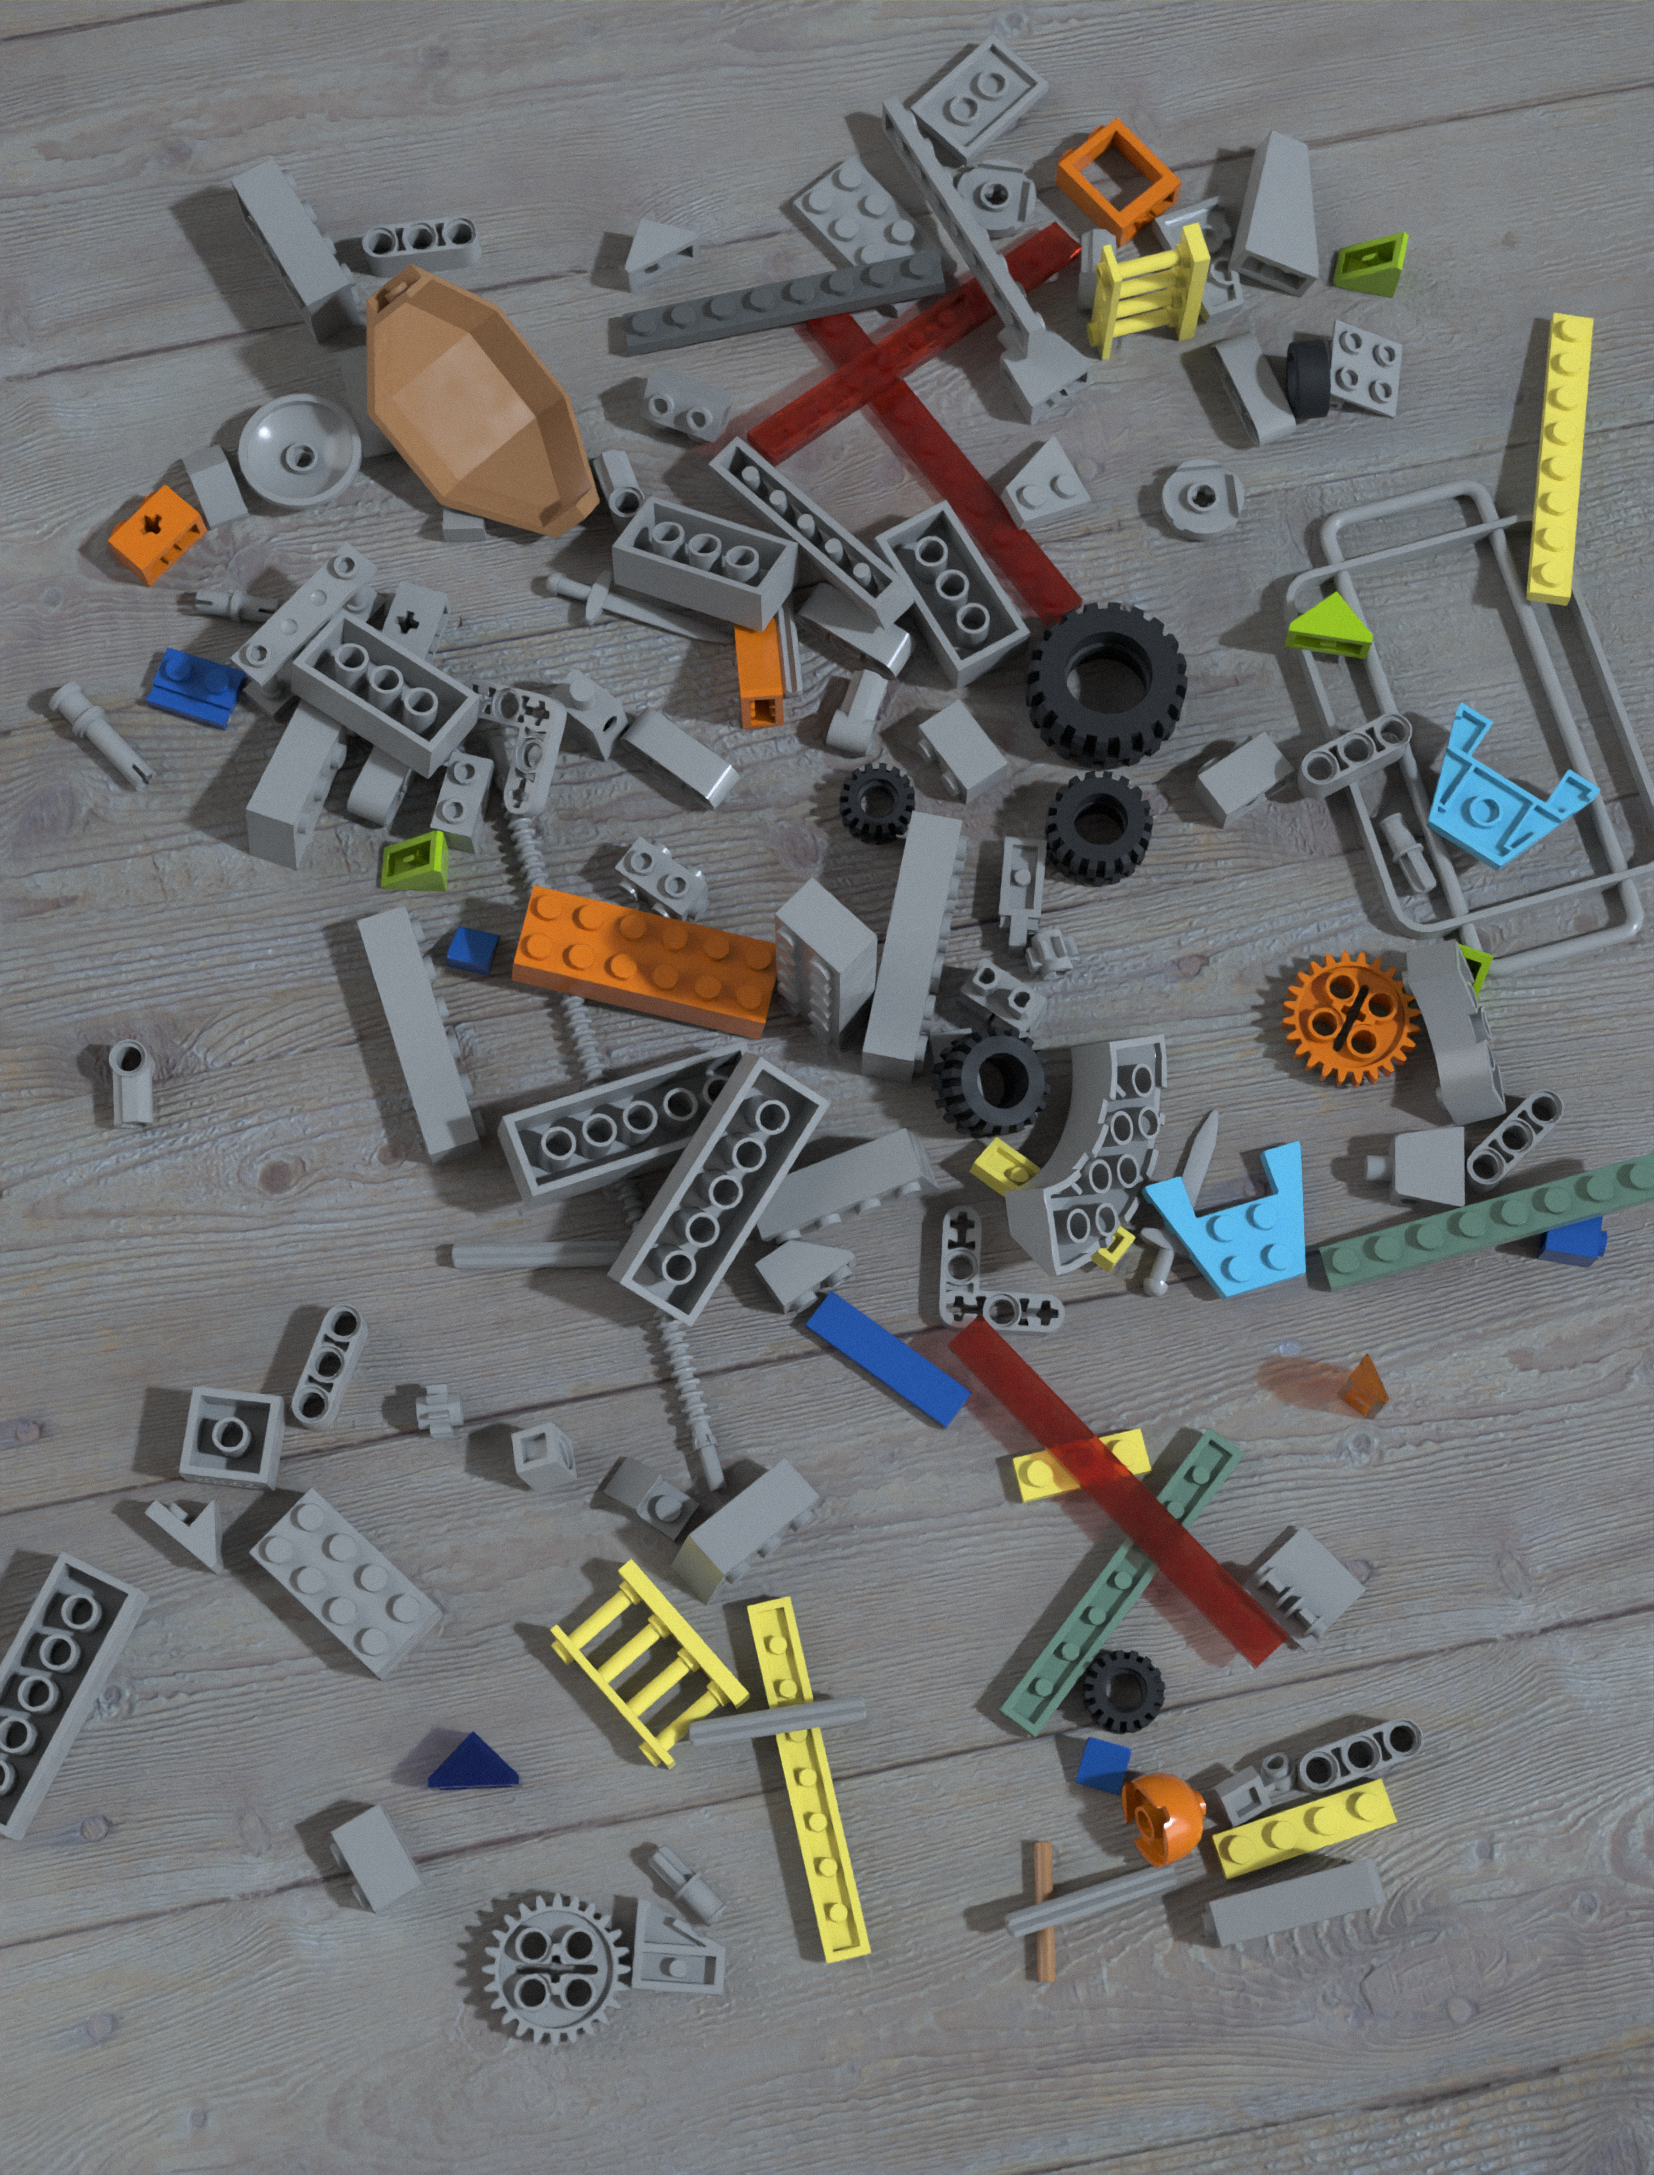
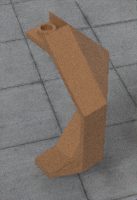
M413 264L408 265L366 300L367 414L441 505L556 539L583 521L600 503L570 396L498 305Z

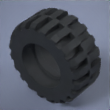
M1108 602V608L1098 609L1097 603L1084 605L1083 613L1077 614L1076 610L1072 609L1062 614L1060 625L1057 622H1052L1044 630L1043 639L1037 640L1033 649L1025 694L1026 706L1030 707L1029 718L1034 728L1038 729L1041 727L1040 738L1048 747L1054 743L1059 746L1057 755L1067 761L1070 760L1072 755L1080 758L1079 766L1091 768L1092 762L1103 763V770L1116 769L1117 762L1124 761L1128 767L1140 762L1142 753L1150 757L1160 749L1161 741H1168L1174 732L1176 722L1179 721L1188 677L1185 676L1187 668L1185 657L1181 653L1177 654L1179 643L1174 635L1169 633L1164 636V624L1156 617H1153L1151 621L1143 618L1144 610L1134 606L1131 612L1121 610V603ZM1095 659L1115 660L1125 664L1139 676L1145 688V695L1139 704L1127 711L1115 714L1099 713L1086 708L1073 697L1067 686V678L1073 669L1087 661Z

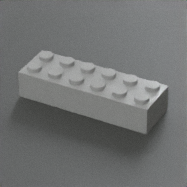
M912 811L862 1051L861 1075L912 1085L914 1072H923L928 1036L922 1035V1032H931L936 995H931L930 992H939L943 972L942 967L945 955H940L938 952L947 953L953 915L946 913H955L960 875L963 874L967 854L966 849L969 836L961 835L963 820Z
M811 877L774 914L777 992L780 996L778 1001L792 1016L796 1017L800 1014L811 1024L808 1027L810 1032L821 1043L827 1045L831 1042L839 1050L869 1020L875 993L878 936Z
M745 1040L502 1116L497 1134L526 1211L677 1163L745 1052L750 1053Z
M745 1052L607 1275L692 1327L831 1102L760 1056Z
M62 1551L0 1665V1834L20 1842L150 1599V1596L140 1589Z

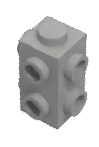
M659 368L651 377L644 378L641 383L637 400L642 402L639 417L650 420L651 425L659 429H676L685 432L690 439L696 442L715 443L726 431L735 394Z
M639 836L614 868L616 882L619 883L617 885L618 889L633 901H637L640 898L652 907L651 912L653 914L689 922L691 919L695 922L699 920L710 903L707 900L709 896L708 886L705 882L706 877L690 864H686L683 867L672 859V853L658 841L653 840L649 843Z

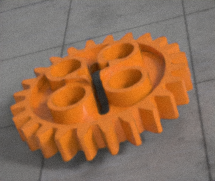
M1343 951L1338 963L1334 961L1330 954H1326L1323 960V968L1314 961L1310 962L1308 966L1310 976L1299 972L1295 978L1299 987L1289 986L1286 995L1293 1001L1284 1002L1281 1011L1291 1016L1282 1020L1281 1028L1293 1030V1032L1287 1035L1284 1041L1285 1045L1298 1044L1299 1047L1292 1058L1297 1060L1306 1056L1309 1061L1304 1071L1308 1073L1315 1067L1320 1068L1319 1081L1321 1082L1331 1073L1335 1075L1337 1087L1342 1085L1345 1077H1350L1354 1088H1358L1362 1081V1076H1366L1367 1080L1372 1085H1375L1378 1080V1070L1387 1078L1391 1077L1394 1072L1392 1063L1402 1067L1407 1060L1403 1052L1412 1053L1416 1045L1408 1037H1417L1420 1027L1409 1022L1418 1020L1421 1011L1408 1008L1415 1001L1414 995L1403 994L1402 991L1405 989L1403 979L1397 982L1392 979L1396 971L1395 966L1385 972L1380 970L1382 959L1380 957H1377L1369 965L1366 964L1365 952H1360L1356 962L1350 960L1348 952ZM1341 985L1348 990L1350 997L1347 999L1336 998L1332 995L1330 987ZM1365 987L1368 989V993L1355 1018V1022L1341 1050L1335 1051L1333 1045L1359 990ZM1380 1003L1384 1005L1389 1015L1386 1017L1375 1016L1369 1010V1004ZM1316 1021L1326 1022L1332 1028L1333 1034L1328 1036L1319 1035L1313 1029L1312 1023ZM1355 1039L1366 1041L1370 1045L1372 1052L1369 1054L1358 1053L1353 1049L1351 1041Z

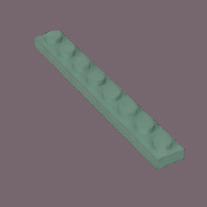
M1654 1153L1320 1247L1319 1250L1331 1291H1339L1653 1202Z
M1210 1427L1206 1430L1000 1708V1713L1034 1739L1241 1460L1245 1454Z

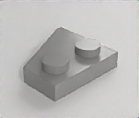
M1056 436L1051 437L1006 486L1000 496L1018 530L1085 510L1092 501Z
M638 1899L631 1989L723 1995L726 1948L646 1899Z

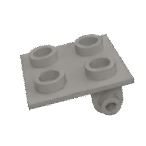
M1334 320L1332 336L1328 339V345L1331 347L1329 357L1331 376L1330 409H1340L1342 403L1347 401L1394 419L1396 415L1403 345L1342 321Z
M1304 1526L1241 1587L1304 1652L1367 1590Z

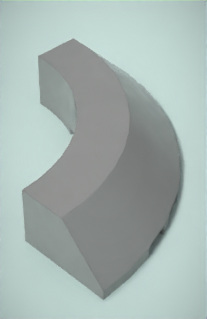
M1164 1033L1071 1047L1072 1096L1068 1118L1059 1144L1049 1161L1036 1176L1016 1189L1004 1192L1010 1235L1050 1277L1073 1271L1092 1260L1091 1256L1100 1248H1108L1114 1241L1111 1236L1121 1224H1128L1141 1202L1137 1195L1144 1179H1151L1159 1153V1151L1154 1149L1155 1139L1159 1134L1160 1126H1164L1166 1116L1159 1113L1161 1089H1167V1057Z

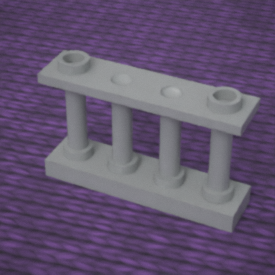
M347 541L230 658L233 664L252 679L243 690L245 696L275 722L299 698L298 695L291 692L292 662L333 617L343 608L371 626L384 612L387 600L366 583L378 571L377 566Z

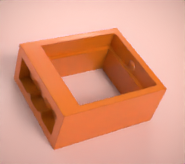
M1115 118L1107 126L1100 125L1095 128L1083 145L1077 149L1071 148L1066 151L1057 163L1055 185L1099 229H1107L1109 233L1115 234L1116 246L1119 249L1150 225L1154 218L1161 216L1178 202L1182 181L1118 118ZM1112 146L1153 185L1120 212L1080 173Z

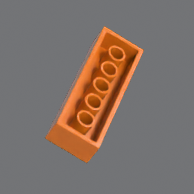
M533 885L513 963L511 980L760 1040L777 974L776 943Z

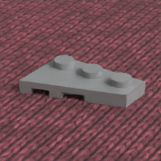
M1223 194L1156 217L1151 225L1163 250L1169 251L1175 249V245L1179 244L1183 226L1199 223L1211 258L1199 311L1205 324L1239 313L1244 305L1239 274L1229 269L1232 256L1230 247L1231 232L1229 225H1226Z

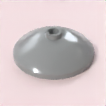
M291 394L270 401L252 415L241 434L238 457L247 483L261 498L283 508L308 509L332 501L349 487L360 467L362 444L353 419L341 406L318 395ZM302 460L311 461L307 467L301 468L298 466Z

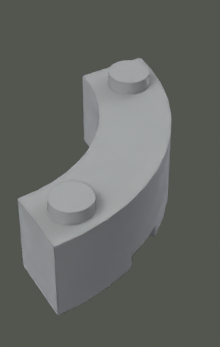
M1456 939L1406 952L1407 971L1402 972L1403 984L1409 996L1414 995L1429 1033L1441 1087L1436 1088V1096L1442 1112L1448 1111L1457 1127L1506 1114L1500 1067L1495 1065L1494 1056L1488 1040L1493 1039L1484 1006L1478 1007L1476 994L1472 986L1474 978Z

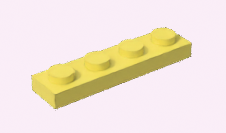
M996 1137L976 1159L969 1172L1005 1197L1004 1192L1016 1189L1027 1183L1039 1173L1041 1168ZM1121 1226L1111 1236L1114 1241L1108 1248H1100L1091 1256V1261L1108 1273L1130 1248L1136 1238Z
M1378 1779L1213 1835L1210 1838L1226 1881L1396 1823L1397 1820L1383 1781Z

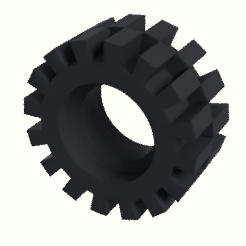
M872 763L865 764V770L862 772L859 768L852 771V778L847 777L845 779L843 790L841 789L840 814H842L844 827L849 826V833L854 838L857 834L861 835V842L867 844L869 838L875 839V845H883V839L888 838L889 842L895 841L898 833L903 835L907 831L912 811L915 810V791L913 786H909L910 779L906 774L901 777L900 769L893 766L891 771L886 770V763H879L878 769H873ZM880 790L889 794L894 803L890 813L883 817H872L866 814L862 809L861 801L868 792Z
M1116 1650L1114 1653H1107L1093 1664L1085 1677L1082 1689L1085 1709L1091 1714L1090 1718L1094 1723L1098 1722L1102 1725V1729L1108 1732L1109 1730L1115 1731L1116 1734L1138 1732L1142 1728L1147 1727L1157 1717L1164 1704L1165 1682L1161 1680L1160 1675L1162 1673L1158 1667L1155 1668L1151 1664V1659L1147 1656L1144 1658L1138 1655L1139 1652ZM1128 1675L1138 1682L1141 1689V1697L1136 1706L1130 1709H1119L1110 1703L1107 1698L1106 1688L1108 1682L1113 1677Z

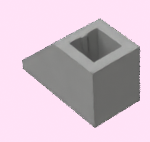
M789 1240L755 1263L754 1268L760 1282L783 1314L786 1315L793 1309L796 1313H800L810 1307L818 1299L815 1294L828 1285L835 1289L853 1276L851 1269L855 1267L856 1257L851 1250Z

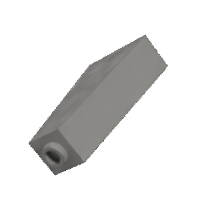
M1271 130L1255 150L1229 269L1299 297L1317 280L1319 274L1308 144L1293 139L1290 135Z
M1373 1857L1210 1901L1204 1904L1207 1913L1200 1914V1919L1207 1941L1214 1940L1216 1948L1219 1949L1386 1904L1387 1901Z

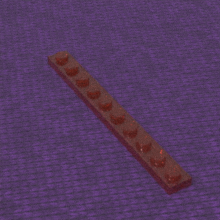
M1053 222L1005 255L1004 258L1008 265V272L1014 282H1020L1027 294L1078 259L1082 247L1061 226ZM973 277L748 431L747 442L775 468L998 314L977 279Z
M845 312L809 320L807 322V331L943 499L947 500L956 515L1048 627L1052 622L1059 623L1062 614L1072 609L1078 610L1082 607V598L1025 529L1018 530L1003 501L850 313Z
M981 1315L948 1343V1348L1254 1669L1264 1662L1289 1637Z

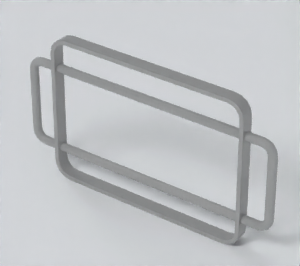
M1459 479L1341 510L1330 515L1323 523L1320 532L1321 546L1328 566L1307 571L1297 576L1289 585L1283 604L1284 619L1287 627L1289 628L1290 623L1299 617L1294 600L1299 592L1334 581L1340 596L1368 629L1350 578L1351 576L1489 539L1574 772L1598 787L1529 600H1526V590L1505 536L1506 534L1520 531L1532 533L1533 514H1517L1499 519L1487 489L1476 481ZM1462 495L1469 496L1475 501L1483 524L1347 561H1344L1336 538L1337 531L1342 527ZM1573 571L1571 598L1568 604L1654 832V785ZM1372 640L1367 658L1362 659L1379 710L1381 715L1398 713ZM1295 649L1327 742H1330L1340 737V733L1312 653L1308 650ZM1388 733L1391 743L1400 742L1396 735ZM1408 743L1398 763L1453 916L1452 919L1423 925L1410 920L1405 916L1400 907L1357 781L1344 787L1388 917L1395 929L1405 937L1415 940H1429L1458 932L1463 945L1483 952L1475 930L1477 926L1606 890L1618 889L1627 915L1626 921L1622 925L1506 958L1493 959L1487 975L1503 976L1624 942L1634 937L1641 929L1644 914L1634 883L1654 876V861L1628 869L1600 792L1587 807L1612 874L1469 913L1443 837L1426 827L1431 803L1410 744Z

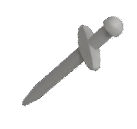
M604 570L592 587L563 578V573L560 572L550 574L547 579L546 589L551 595L557 596L560 593L587 602L585 624L592 625L598 619L603 609L696 640L723 644L733 643L732 637L705 622L610 592L611 571Z
M1213 1110L1196 1135L1181 1177L1192 1208L1195 1206L1216 1145L1219 1112L1217 1110ZM1164 1226L1163 1230L1142 1228L1138 1235L1139 1238L1158 1250L1150 1276L1144 1278L1143 1289L1150 1296L1161 1297L1169 1287L1165 1282L1174 1257L1191 1260L1189 1258L1190 1253L1176 1234L1172 1235L1166 1226Z

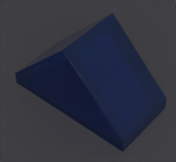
M472 1731L428 1778V1788L432 1791L523 1788V1781L494 1750Z

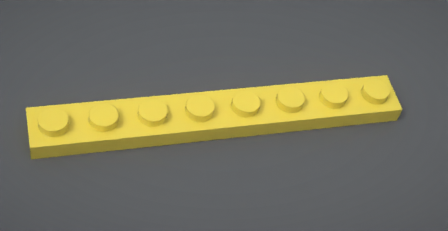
M1553 313L1550 321L1526 600L1567 606L1571 598L1594 318Z
M790 1596L747 1606L769 1709L814 1702ZM820 1727L775 1734L826 1963L830 1964L871 1954Z

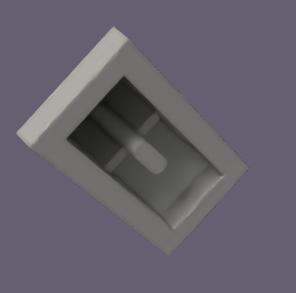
M640 218L625 265L626 285L630 293L700 258L699 237L696 232Z
M220 444L182 458L211 530L249 516Z

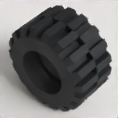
M1095 771L1086 772L1083 781L1078 776L1071 778L1068 783V789L1062 785L1056 792L1055 800L1052 799L1049 806L1045 827V840H1047L1046 850H1051L1050 860L1054 866L1059 863L1062 864L1060 873L1067 878L1071 873L1077 875L1076 883L1082 885L1085 884L1086 879L1093 880V887H1102L1105 879H1109L1110 884L1113 885L1120 882L1122 874L1128 878L1135 872L1136 864L1140 866L1143 862L1149 846L1153 827V816H1149L1151 810L1148 799L1141 801L1143 791L1138 786L1130 789L1128 787L1129 779L1121 776L1119 781L1112 779L1113 772L1104 771L1103 777H1096ZM1088 814H1104L1117 822L1123 835L1113 843L1096 845L1084 840L1077 833L1074 823L1079 818Z
M994 1027L957 1037L950 1042L951 1047L942 1050L939 1056L944 1062L934 1065L933 1073L939 1076L937 1081L931 1082L932 1091L939 1092L940 1098L934 1100L937 1109L944 1108L946 1110L942 1117L948 1124L957 1122L956 1131L961 1134L971 1133L973 1138H993L1018 1133L1025 1130L1024 1126L1032 1125L1038 1119L1035 1112L1044 1111L1047 1105L1042 1096L1050 1094L1051 1085L1045 1084L1044 1079L1045 1076L1050 1075L1048 1066L1042 1067L1040 1060L1045 1057L1041 1050L1033 1051L1031 1049L1034 1042L1028 1036L1019 1038V1031L1014 1029L1003 1030V1027ZM985 1059L998 1067L1004 1079V1094L996 1107L990 1105L982 1097L978 1088V1071Z

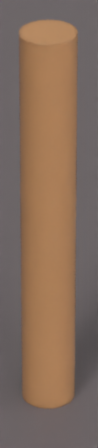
M1034 1842L1035 1905L1053 1899L1052 1842ZM1054 1926L1036 1931L1038 1982H1056Z

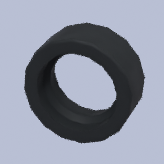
M1323 340L1291 342L1288 346L1286 358L1287 395L1295 420L1328 416L1331 400V376L1328 352Z

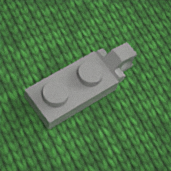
M1005 837L998 920H1000L999 930L1009 931L1008 954L1024 955L1027 932L1037 933L1038 924H1040L1047 840Z

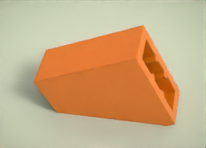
M775 618L771 619L763 632L734 623L743 729L784 726L783 691Z

